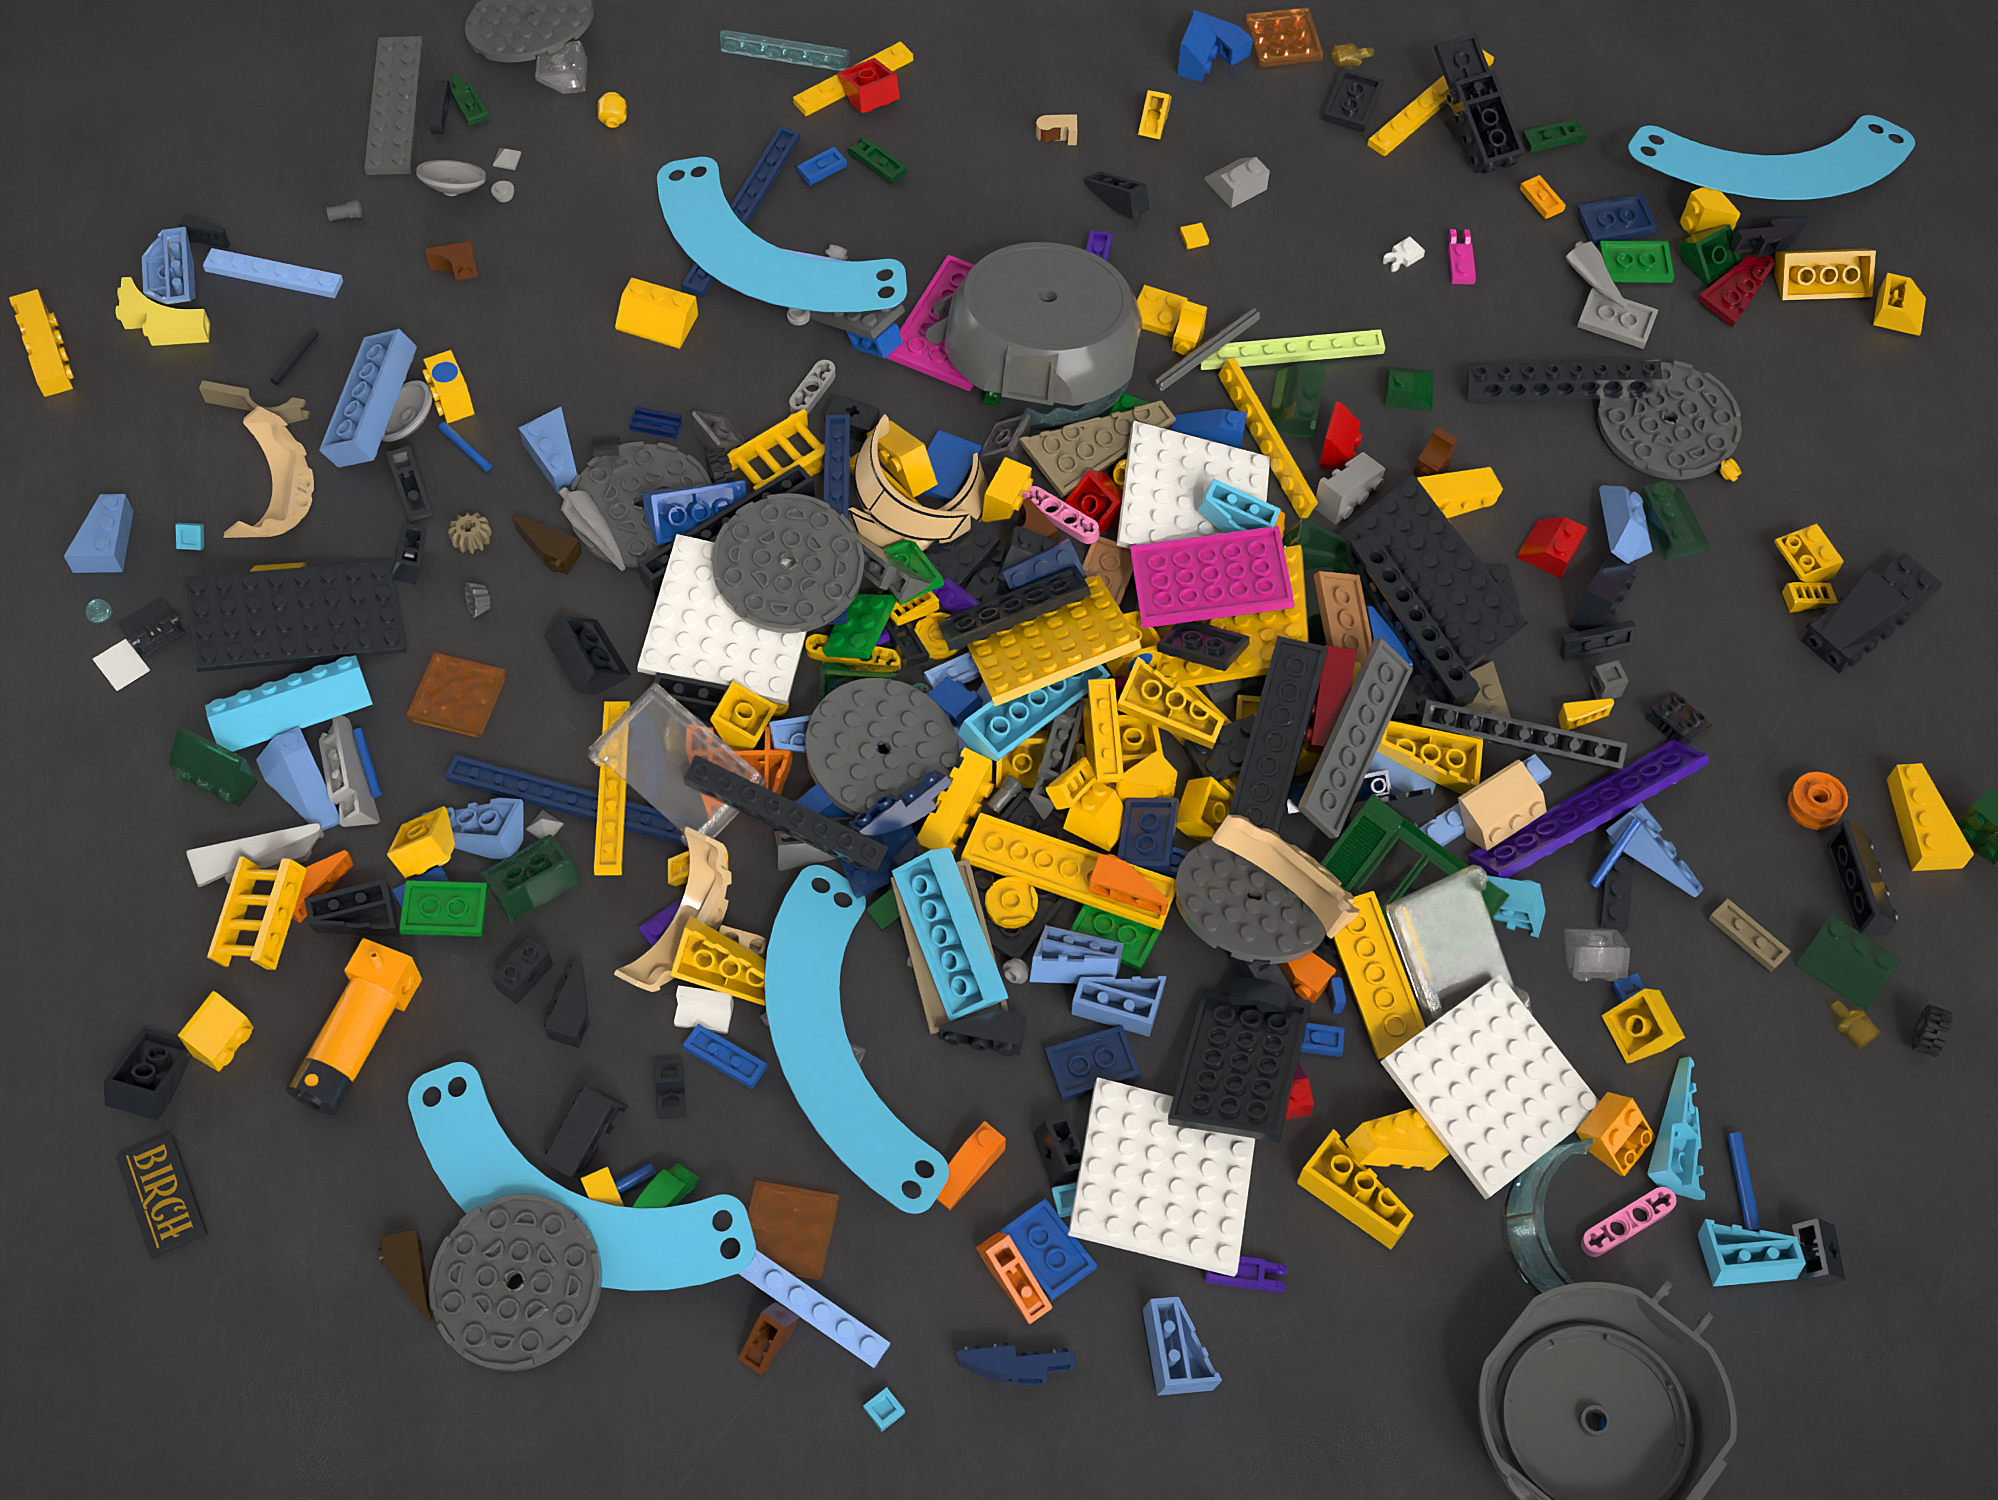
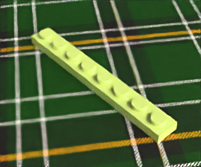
M1381 330L1227 343L1199 365L1200 370L1221 369L1226 360L1235 358L1239 366L1243 367L1384 354L1385 344Z

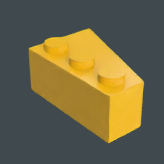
M890 420L889 434L878 440V459L914 498L938 483L924 443ZM872 431L866 433L867 437H869Z
M1416 1108L1364 1122L1345 1139L1357 1162L1363 1165L1388 1167L1391 1164L1402 1165V1168L1406 1169L1418 1166L1423 1167L1424 1170L1431 1171L1449 1155L1446 1147Z

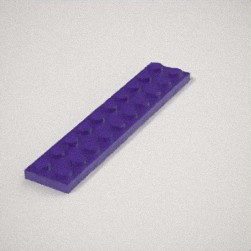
M1673 739L1546 810L1545 814L1488 851L1480 847L1468 854L1470 864L1493 877L1510 878L1521 869L1531 866L1537 860L1554 853L1555 850L1567 843H1571L1583 834L1595 830L1597 826L1616 818L1617 815L1627 809L1637 806L1638 803L1658 794L1659 791L1676 784L1680 779L1697 772L1700 768L1709 764L1708 755Z

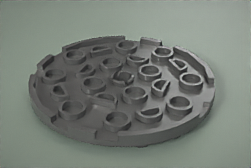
M482 0L475 5V8L469 14L465 24V34L473 51L477 54L479 52L484 54L486 59L498 62L536 59L535 55L547 51L549 55L565 48L564 43L572 38L577 40L591 24L594 6L592 0Z
M1674 360L1673 363L1661 362L1663 380L1659 398L1600 399L1598 405V424L1608 446L1620 459L1633 468L1664 479H1693L1717 470L1721 467L1720 462L1728 460L1734 453L1742 432L1741 412L1736 400L1730 391L1710 373L1706 372L1703 374L1692 369L1693 365ZM1664 416L1674 418L1675 423L1664 420Z
M643 441L621 444L619 446L620 455L594 457L587 463V467L580 475L577 474L570 487V492L586 491L594 500L615 537L625 567H638V563L672 543L656 544L645 517V509L635 505L638 501L643 500L642 492L712 484L707 472L694 457L677 451V447L659 442L658 445L644 444ZM570 522L575 536L590 553L606 562L614 564L589 538Z
M775 494L767 496V499L755 503L752 501L736 511V514L728 523L723 525L713 548L712 570L721 598L741 619L767 631L799 633L826 625L849 607L861 586L864 571V553L862 544L852 524L843 514L840 515L830 508L828 503L801 494ZM786 558L795 561V564L788 567V569L781 564Z
M866 678L851 681L829 693L819 703L811 716L804 744L808 760L807 766L815 783L820 785L832 803L855 817L861 812L868 811L884 795L890 793L900 798L906 789L914 787L922 781V777L925 774L934 770L947 775L950 780L949 776L953 768H958L960 751L957 735L945 712L933 699L919 689L900 681L885 678ZM886 744L885 746L888 748L889 753L880 754L876 750V746ZM940 793L932 799L935 805Z
M1212 840L1206 841L1192 849L1179 866L1174 888L1176 889L1177 896L1176 904L1181 916L1192 931L1213 948L1219 946L1232 952V957L1253 962L1254 959L1268 960L1269 964L1291 962L1314 951L1326 935V930L1321 920L1293 891L1259 866L1235 852L1217 845ZM1247 895L1253 896V897H1256V898H1259V897H1260V899H1259V901L1256 900V899H1250Z
M528 1194L508 1195L496 1198L495 1201L469 1212L459 1221L460 1224L452 1231L450 1236L445 1237L431 1269L429 1299L438 1330L446 1342L460 1355L488 1369L499 1371L525 1370L554 1359L579 1338L589 1324L598 1304L602 1285V1265L598 1247L592 1234L581 1219L562 1204L542 1196ZM520 1274L523 1283L517 1289H510V1278Z

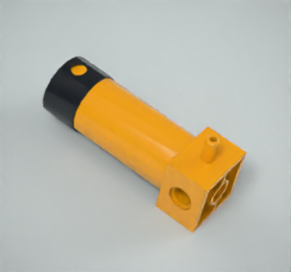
M365 938L362 939L344 970L349 979L348 985L308 1054L302 1059L286 1087V1091L294 1099L313 1110L327 1115H336L353 1086V1081L394 1009L405 1011L422 981L421 975L411 956Z

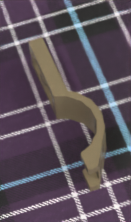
M203 380L199 387L206 403L249 410L251 412L259 406L254 403L249 389ZM292 397L287 403L278 407L268 408L259 406L280 416L287 424L308 419L310 416L309 411L300 409L305 406V399Z

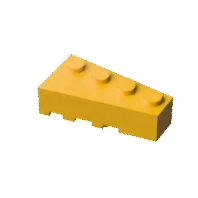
M38 289L9 297L11 305L17 313L15 317L23 334L22 339L29 354L28 357L36 382L44 397L73 389L70 379L74 378L70 365L65 363L69 361L65 348L60 346L64 341L59 329H55L59 324L54 312L49 313Z
M1491 467L1417 478L1447 518L1491 506L1497 501V498L1503 491Z
M1137 657L1118 701L1117 710L1213 749L1224 719L1200 701L1192 698L1181 687L1166 679L1159 671L1151 668L1140 657Z
M1393 721L1389 722L1377 752L1426 779L1462 795L1479 785L1483 739Z
M964 747L960 755L962 757L961 766L959 769L954 767L949 776L952 784L947 787V792L942 791L935 805L936 813L930 812L917 836L923 853L950 847L953 856L955 855L958 840L965 838L970 827L969 822L971 818L978 816L982 807L980 803L984 797L988 798L993 790L991 759Z
M1923 764L1896 765L1886 780L1911 870L1963 868L1974 853Z
M690 916L685 926L670 976L766 1006L764 982L766 960L693 916Z
M1334 1129L1305 1165L1297 1181L1300 1186L1389 1249L1394 1247L1413 1217V1214L1389 1188H1384L1376 1179L1377 1175L1370 1168L1367 1169L1363 1164L1357 1162L1350 1148L1340 1140V1135Z

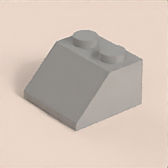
M1257 157L1240 158L1205 177V181L1230 208H1233L1267 190L1270 171Z

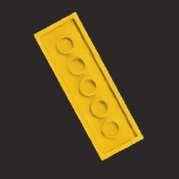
M1374 891L1354 897L1355 900L1352 904L1360 910L1359 914L1332 938L1379 1061L1385 1059L1426 1029L1376 895Z

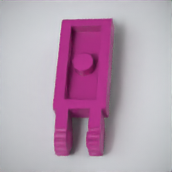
M1450 229L1448 255L1451 284H1475L1476 275L1472 244H1470V230L1463 231V244H1456V230Z

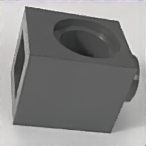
M1618 660L1595 666L1588 681L1597 700L1621 697L1629 682Z

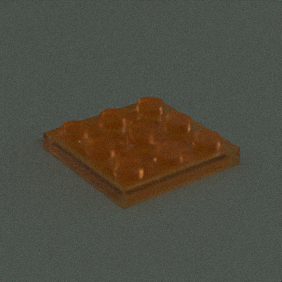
M1309 8L1246 15L1245 21L1249 35L1253 39L1252 45L1259 68L1323 60V51Z
M434 652L406 714L408 721L481 738L507 676L506 669Z
M756 1180L748 1211L749 1221L756 1242V1250L792 1275L822 1280L839 1195Z

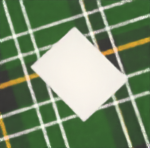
M126 639L93 658V661L116 691L150 671Z

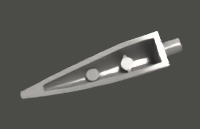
M1582 241L1576 243L1575 249L1566 256L1569 264L1598 292L1624 309L1627 308L1626 302L1607 271L1601 253L1592 241L1585 244Z
M567 487L561 489L559 494L564 499L561 510L572 525L589 538L621 571L625 570L615 537L591 496L586 491L570 492Z

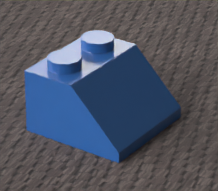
M1193 14L1181 42L1177 76L1202 82L1205 74H1209L1211 71V60L1216 59L1219 46H1216L1217 36L1197 14Z

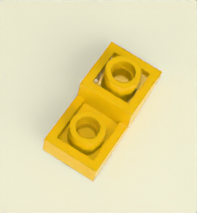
M608 1167L581 1178L590 1200L624 1207Z

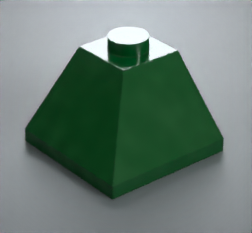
M1726 224L1696 233L1678 243L1684 264L1705 285L1718 281L1741 262L1739 253L1732 254L1728 248L1734 238L1731 225Z
M1387 366L1385 407L1432 411L1434 371Z

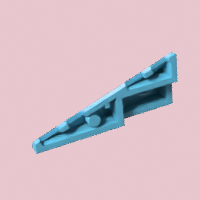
M1689 1056L1679 1059L1647 1174L1658 1187L1669 1188L1677 1195L1703 1200L1705 1199V1191L1699 1187V1176L1704 1173L1703 1167L1698 1166L1697 1163L1698 1150L1701 1149L1698 1108L1693 1106L1692 1093L1697 1090L1696 1084L1691 1083L1690 1079L1694 1061Z

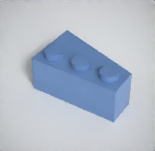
M559 407L519 427L523 446L557 494L565 487L569 489L577 476L562 408Z
M100 494L64 555L73 573L123 572L134 512L125 494Z
M1045 925L1033 956L1030 982L1078 984L1080 977H1115L1117 979L1124 943Z
M1141 976L1132 977V979L1080 977L1072 1003L1071 1014L1113 1027L1123 1025L1124 1030L1150 1037L1164 991L1166 976H1158V978L1141 979Z
M1180 1298L1150 1299L1143 1308V1316L1157 1396L1214 1390L1222 1379L1219 1373L1215 1372L1209 1361V1354L1206 1348L1202 1347L1195 1334L1196 1329Z

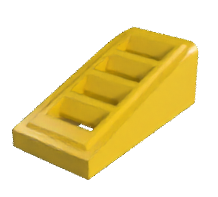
M1793 582L1787 583L1782 591L1790 613L1826 608L1831 603L1834 605L1838 603L1830 583ZM1822 591L1826 592L1828 599H1825ZM1815 592H1817L1819 598H1816Z
M930 591L902 605H899L896 601L889 617L897 626L937 611L939 609V599ZM898 609L902 615L898 617L894 611Z
M1609 698L1564 703L1558 715L1561 729L1571 730L1608 716L1614 705V700Z
M1081 758L1046 788V792L1056 809L1072 807L1096 781V774L1087 758ZM1079 771L1082 772V774H1083V776H1084V778H1085V781H1084V779L1082 778V776H1081V774H1080Z

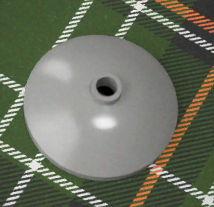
M428 161L420 164L416 169L417 177L424 184L447 196L467 193L480 187L486 180V173L483 169L461 161Z
M416 380L402 385L399 398L393 408L392 416L388 421L382 441L390 442L403 439L415 432L423 424L432 406V392L426 383Z

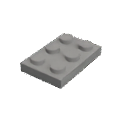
M1592 288L1577 327L1644 349L1658 309L1624 299L1627 304V308L1624 309Z

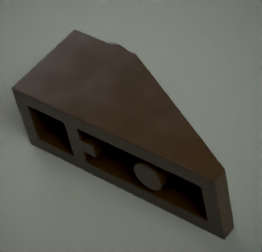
M514 513L512 518L516 531L541 561L553 572H562L568 575L582 554L579 539Z
M416 1229L381 1237L382 1247L378 1248L380 1264H385L391 1275L425 1320H432L422 1242Z

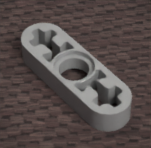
M821 360L814 365L790 397L789 403L792 414L802 409L807 411V415L811 412L836 377L833 362ZM809 385H817L819 387L814 392H810L806 388Z

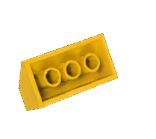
M1870 249L1776 251L1774 275L1781 300L1873 297L1876 251Z

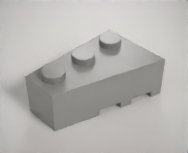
M1364 452L1345 464L1347 468L1344 470H1334L1332 472L1333 477L1329 480L1324 477L1319 481L1316 494L1318 503L1314 509L1335 525L1342 518L1344 520L1347 519L1353 512L1354 507L1358 504L1362 505L1367 500L1369 494L1373 490L1377 491L1384 483L1385 468Z

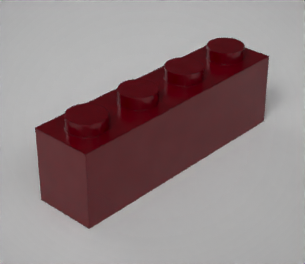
M1325 645V647L1329 648L1311 714L1313 718L1312 727H1308L1305 736V742H1309L1308 751L1322 753L1351 691L1356 650Z

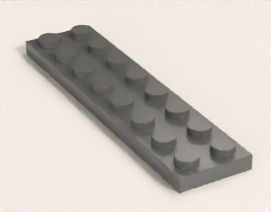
M422 36L378 37L365 159L366 175L412 173L423 54Z
M1382 638L1374 639L1297 807L1329 838H1338L1413 670Z

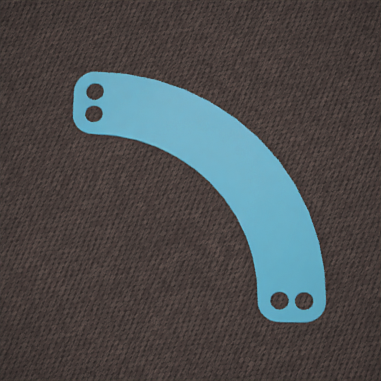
M1865 115L1860 117L1853 127L1836 141L1821 148L1798 154L1753 155L1731 152L1691 141L1657 126H1644L1640 128L1630 141L1628 149L1637 161L1665 174L1699 186L1755 198L1807 200L1853 192L1877 182L1889 175L1904 162L1913 150L1915 140L1905 129L1880 117ZM1875 124L1883 129V133L1877 134L1872 132L1868 125ZM1650 135H1657L1664 140V144L1656 145L1648 137ZM1888 135H1899L1903 139V143L1892 142ZM1643 146L1651 147L1655 150L1656 155L1647 156L1641 152L1640 148Z
M695 157L677 160L666 164L658 172L659 200L665 220L674 238L694 262L723 284L747 296L771 304L820 312H862L889 309L897 306L905 299L907 295L906 271L902 263L897 260L880 259L861 262L819 260L782 250L752 233L741 223L727 203L720 184L718 165L713 159ZM702 166L707 169L706 173L701 177L691 176V171L696 167ZM675 170H682L685 173L684 177L678 181L670 180L669 175ZM889 269L893 272L892 278L887 281H880L876 278L877 273L881 270ZM886 286L894 288L895 292L891 297L880 298L878 296V291Z
M822 865L808 866L801 871L786 894L774 921L767 948L764 982L766 1012L772 1042L782 1071L800 1107L818 1134L841 1161L870 1188L900 1210L912 1214L922 1213L933 1205L949 1177L948 1164L938 1151L917 1137L898 1120L878 1097L854 1057L841 1014L839 993L841 964L851 932L865 910L866 899L865 896L857 899L852 892L848 880L834 870ZM815 878H823L829 883L830 890L826 893H818L812 888L811 882ZM838 892L848 894L852 899V905L847 908L838 906L834 902V895ZM920 1160L930 1162L934 1168V1175L930 1178L920 1177L915 1171V1163ZM909 1180L916 1182L921 1188L920 1197L916 1199L906 1197L902 1192V1184Z
M464 1062L451 1063L423 1074L411 1086L408 1104L419 1139L433 1169L452 1198L464 1212L468 1214L477 1207L481 1208L495 1201L496 1198L517 1194L542 1196L562 1204L581 1219L596 1242L602 1265L601 1287L643 1291L670 1290L701 1285L744 1271L753 1261L756 1252V1242L746 1208L739 1199L731 1195L722 1194L691 1204L667 1208L640 1209L613 1206L590 1200L567 1190L546 1177L518 1151L499 1125L488 1102L480 1075L470 1064ZM455 1077L464 1078L467 1084L466 1091L459 1097H453L448 1092V1085ZM429 1087H437L441 1091V1100L433 1107H428L423 1102V1094ZM727 1210L732 1215V1225L726 1231H717L712 1223L713 1217L718 1211ZM727 1238H735L740 1243V1253L734 1259H726L721 1254V1244Z

